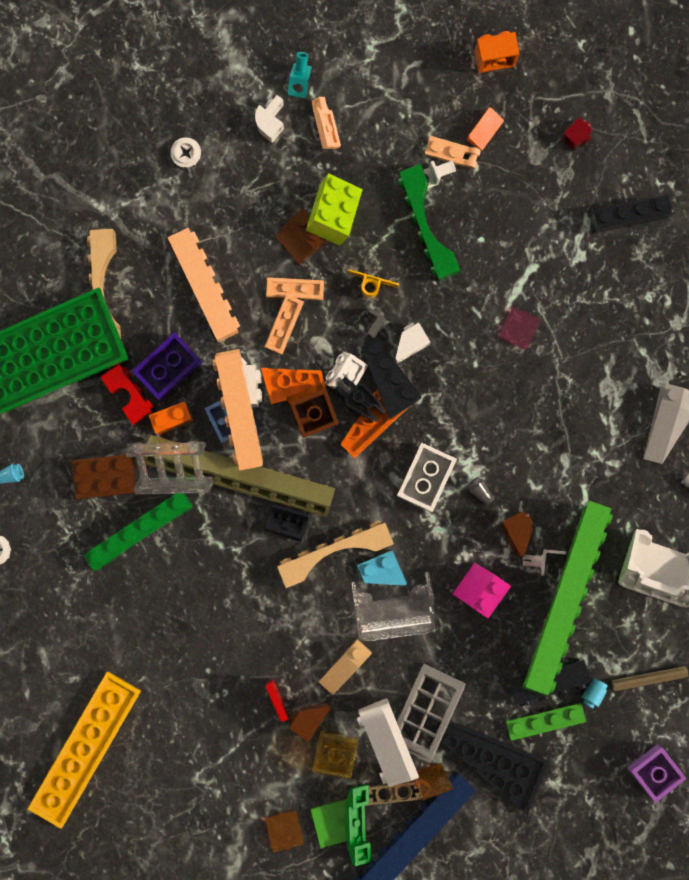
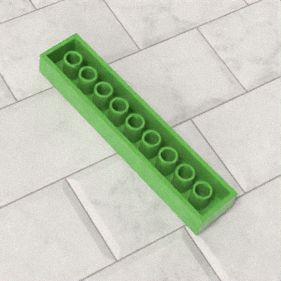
M588 501L584 506L522 689L544 697L554 692L556 686L554 678L555 675L560 674L563 663L560 660L568 651L569 644L566 642L574 633L575 625H573V621L580 615L582 607L579 604L586 597L588 588L585 587L586 583L591 581L594 570L591 568L599 559L601 551H598V547L605 541L607 533L604 530L611 523L613 515L610 512L612 508L592 501Z

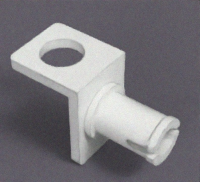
M452 160L436 166L434 161H432L430 167L424 169L425 175L430 180L428 188L439 185L442 176L456 172Z
M544 549L541 556L525 554L523 559L531 560V562L523 561V566L540 567L542 570L541 575L545 576L547 553L566 555V551Z

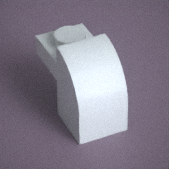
M278 95L267 102L266 109L259 105L255 114L259 132L271 143L274 142L284 129L283 123L275 117L284 106L283 99Z

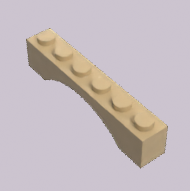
M113 229L90 230V236H87V245L91 247V255H88V264L92 266V273H89V283L92 285L93 290L100 288L103 296L106 268L116 253V233ZM112 317L121 339L120 325Z
M380 521L370 524V529L363 531L360 528L351 532L353 535L345 539L343 535L333 539L334 544L327 546V543L316 546L317 551L309 553V550L299 553V558L291 560V557L280 561L281 565L278 566V570L285 587L288 588L303 582L316 563L335 551L346 548H364L378 551L393 545L394 543L386 524H381Z

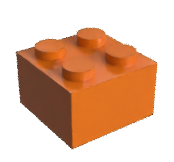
M504 31L495 36L487 34L477 39L474 53L478 73L516 66L520 53L515 32Z

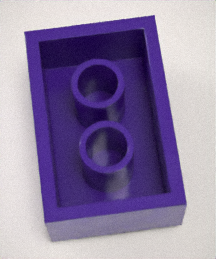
M174 332L132 372L159 401H162L203 362Z

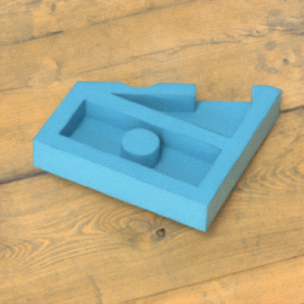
M393 550L357 565L364 583L407 585Z

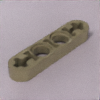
M425 780L409 781L390 787L388 784L369 786V794H373L372 790L376 789L375 796L377 800L373 801V796L369 797V805L426 799L430 796L432 789ZM422 784L425 788H428L425 794L422 795L420 791H415V796H412L410 785H414V789H419ZM402 786L407 787L409 790L406 797L398 795V789ZM383 788L387 789L390 793L387 799H381L378 796V792Z

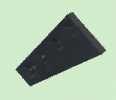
M377 337L361 347L390 420L421 399L419 392Z

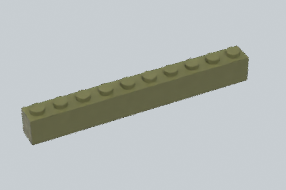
M150 435L143 452L142 464L324 517L328 516L335 488L280 473L273 469L255 467L239 470V466L234 464L233 458Z

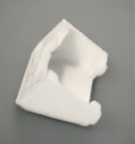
M636 529L618 583L625 588L680 607H689V552L684 554L652 543V536L649 532Z

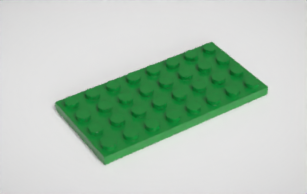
M100 288L91 290L0 331V415L128 360Z

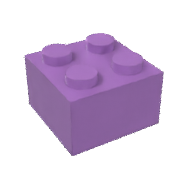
M658 744L627 767L639 785L655 803L686 780L680 769Z

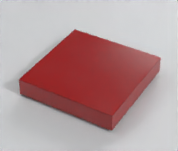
M273 679L267 682L265 688L280 721L283 722L288 720L289 712Z

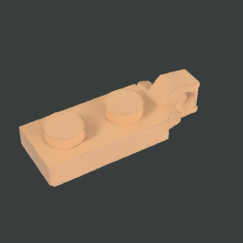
M318 97L312 100V106L322 148L337 149L341 144L333 113L327 108L325 97Z

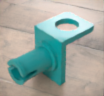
M298 52L296 55V63L293 64L289 76L288 95L301 98H306L308 80L312 67L307 65L309 55L305 52ZM300 84L303 87V91L296 92L293 89V85Z

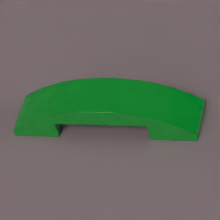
M367 784L350 788L346 800L345 834L353 866L371 862V844L366 841L365 805H369V785Z

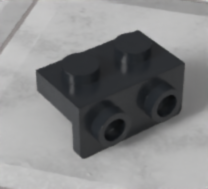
M273 503L265 532L302 542L309 514L300 509L294 510L283 504Z

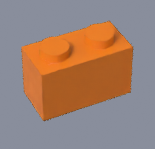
M185 401L148 415L157 435L193 422L192 415Z

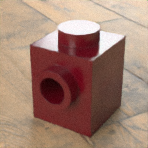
M579 117L563 133L561 139L575 151L581 144L585 146L592 138L590 134L593 129L587 120H582Z

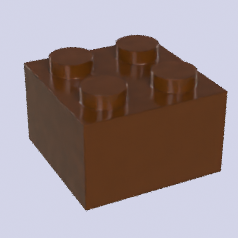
M322 384L286 398L298 431L303 438L339 424L327 390Z

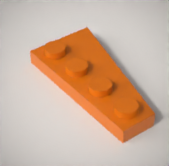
M378 388L373 395L383 407L384 415L375 408H370L369 411L378 419V422H373L360 415L341 443V446L354 459L407 410L405 409L390 420Z

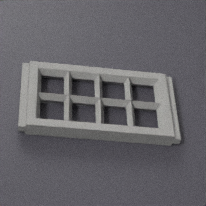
M423 664L397 724L400 732L404 724L417 729L413 741L403 737L409 753L431 763L466 683L426 664ZM425 677L438 682L434 694L421 688ZM442 685L455 691L450 702L437 696ZM418 693L432 698L427 710L414 704ZM435 700L448 706L443 718L430 712ZM411 708L424 714L420 725L407 720ZM428 716L441 722L436 734L423 728ZM421 732L434 738L429 749L416 743Z

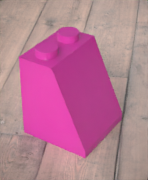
M474 563L453 592V595L482 616L489 618L511 586L495 574Z

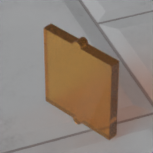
M441 763L424 767V769L417 771L419 778L413 780L422 800L439 796L441 793L453 789Z
M296 810L286 813L279 812L278 815L265 818L273 852L284 849L290 850L291 847L304 844Z

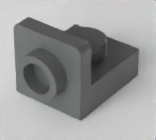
M371 308L368 310V315L376 319L375 321L371 320L366 328L368 330L367 336L372 340L375 339L386 322L385 314L377 308L375 310Z

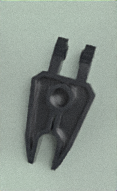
M344 377L342 381L353 389L352 392L348 395L339 386L335 390L345 398L346 407L368 420L378 422V419L369 409L375 408L384 415L385 411L380 402L364 384H357L356 386L347 377Z

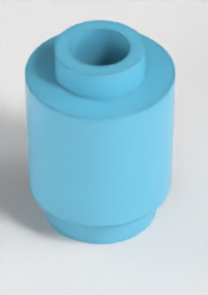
M594 678L588 684L581 697L584 699L583 704L592 709L594 706L599 707L607 692L606 688L608 685Z

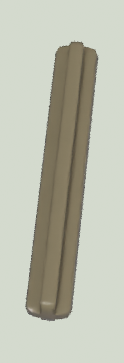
M685 666L615 679L612 680V688L614 691H621L687 678L688 670Z

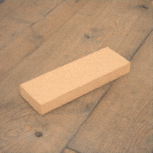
M267 278V298H285L287 294L297 299L323 300V280Z
M286 294L265 348L283 354L304 301Z

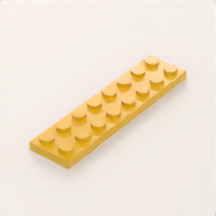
M110 672L105 674L28 810L55 826L63 828L141 690Z

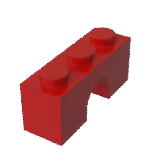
M119 364L100 378L113 395L121 390L129 391L131 396L130 402L122 410L130 422L136 426L148 418V415L154 413L152 411L154 406L148 398H143L141 395L143 390L139 384L132 382L130 379L132 374L128 368H123Z

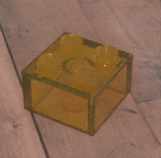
M320 729L312 772L351 779L358 737Z

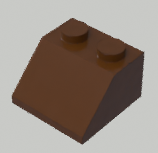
M304 208L289 219L275 236L299 265L328 242V240L306 231L310 215Z
M522 511L499 522L516 557L525 555L533 530L531 526L533 521L530 515Z
M326 702L301 707L299 711L294 710L288 721L290 723L289 729L309 742L331 709V704Z

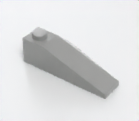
M664 384L660 387L643 460L663 464L689 422V390L670 384Z

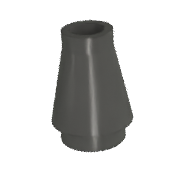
M476 477L467 485L468 491L485 505L494 500L483 479Z

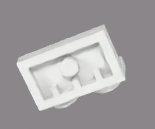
M343 352L337 357L334 368L326 375L325 385L334 390L339 386L349 395L353 389L344 384L342 379L347 377L357 385L368 365L354 355Z

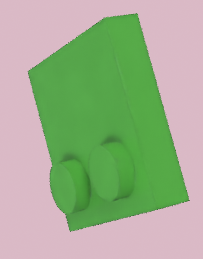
M347 799L311 808L321 848L346 841L345 806Z

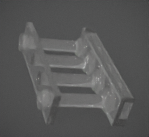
M190 441L188 443L132 444L126 452V457H136L141 477L134 486L135 494L208 493L214 484L213 477L203 475L199 458L206 443ZM181 455H191L195 477L185 476ZM154 456L159 478L148 477L144 457ZM162 456H173L177 477L166 476Z

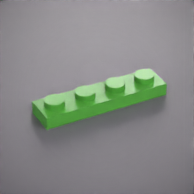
M579 702L507 720L506 725L510 740L512 741L585 723L586 719L582 703Z

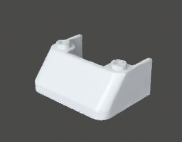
M385 698L358 709L360 717L357 720L360 728H365L382 769V772L379 774L383 784L387 783L390 787L419 778L388 699Z

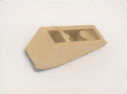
M356 639L322 677L319 683L334 695L372 654V651Z

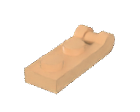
M430 136L425 156L445 162L452 160L456 165L476 169V159L479 157L481 150ZM464 154L470 155L468 160L463 159Z

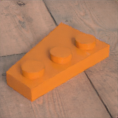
M261 368L271 405L287 401V397L319 384L326 388L322 371Z

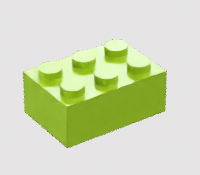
M328 173L320 183L306 231L340 246L350 234L363 189Z

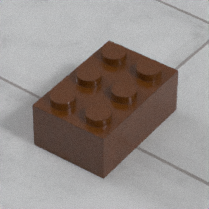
M133 455L72 460L76 499L137 494Z

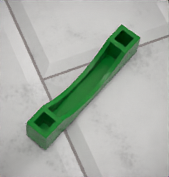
M421 164L399 172L401 178L398 181L401 189H406L407 196L404 197L408 207L412 206L414 213L411 216L414 224H419L420 231L417 232L421 242L425 241L427 248L424 251L427 259H432L434 266H431L434 277L438 276L441 281L461 273L454 252L438 242L427 225L424 204L429 184Z
M181 490L84 554V557L93 571H98L138 542L177 519L194 506L184 491Z

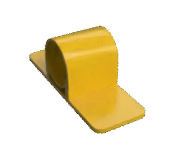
M350 269L347 270V274L363 278L361 291L366 298H374L378 294L380 284L394 288L399 286L395 282ZM372 284L375 287V291L368 293L365 290L366 285Z

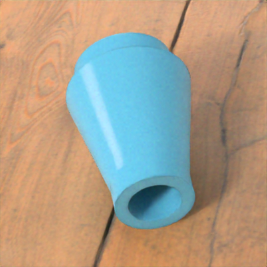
M11 464L0 471V484L20 482L24 478V472L20 464Z

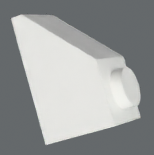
M411 323L403 328L404 332H402L395 358L397 364L430 345V341L419 323L416 325Z

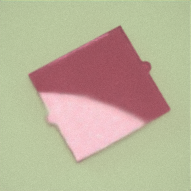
M512 306L498 337L511 342V345L515 344L527 350L541 319L528 314V311L524 312Z

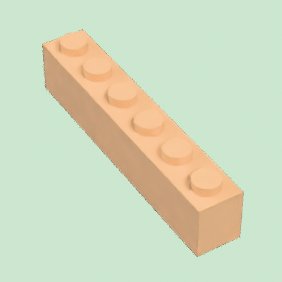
M186 228L168 237L217 341L221 342L239 333L237 328L240 325L236 317H231L229 310H232L227 299L223 301L220 295L223 293L219 282L215 284L212 278L215 276L211 265L206 266L204 260L207 257L203 248L199 250L196 245L199 240L195 232L191 233L189 228Z
M240 349L216 353L215 359L212 361L214 371H218L219 374L217 379L218 389L223 392V397H221L222 408L226 409L228 415L225 416L226 427L231 429L232 435H229L231 447L234 446L235 453L233 454L234 464L239 466V470L260 467L263 465V458Z

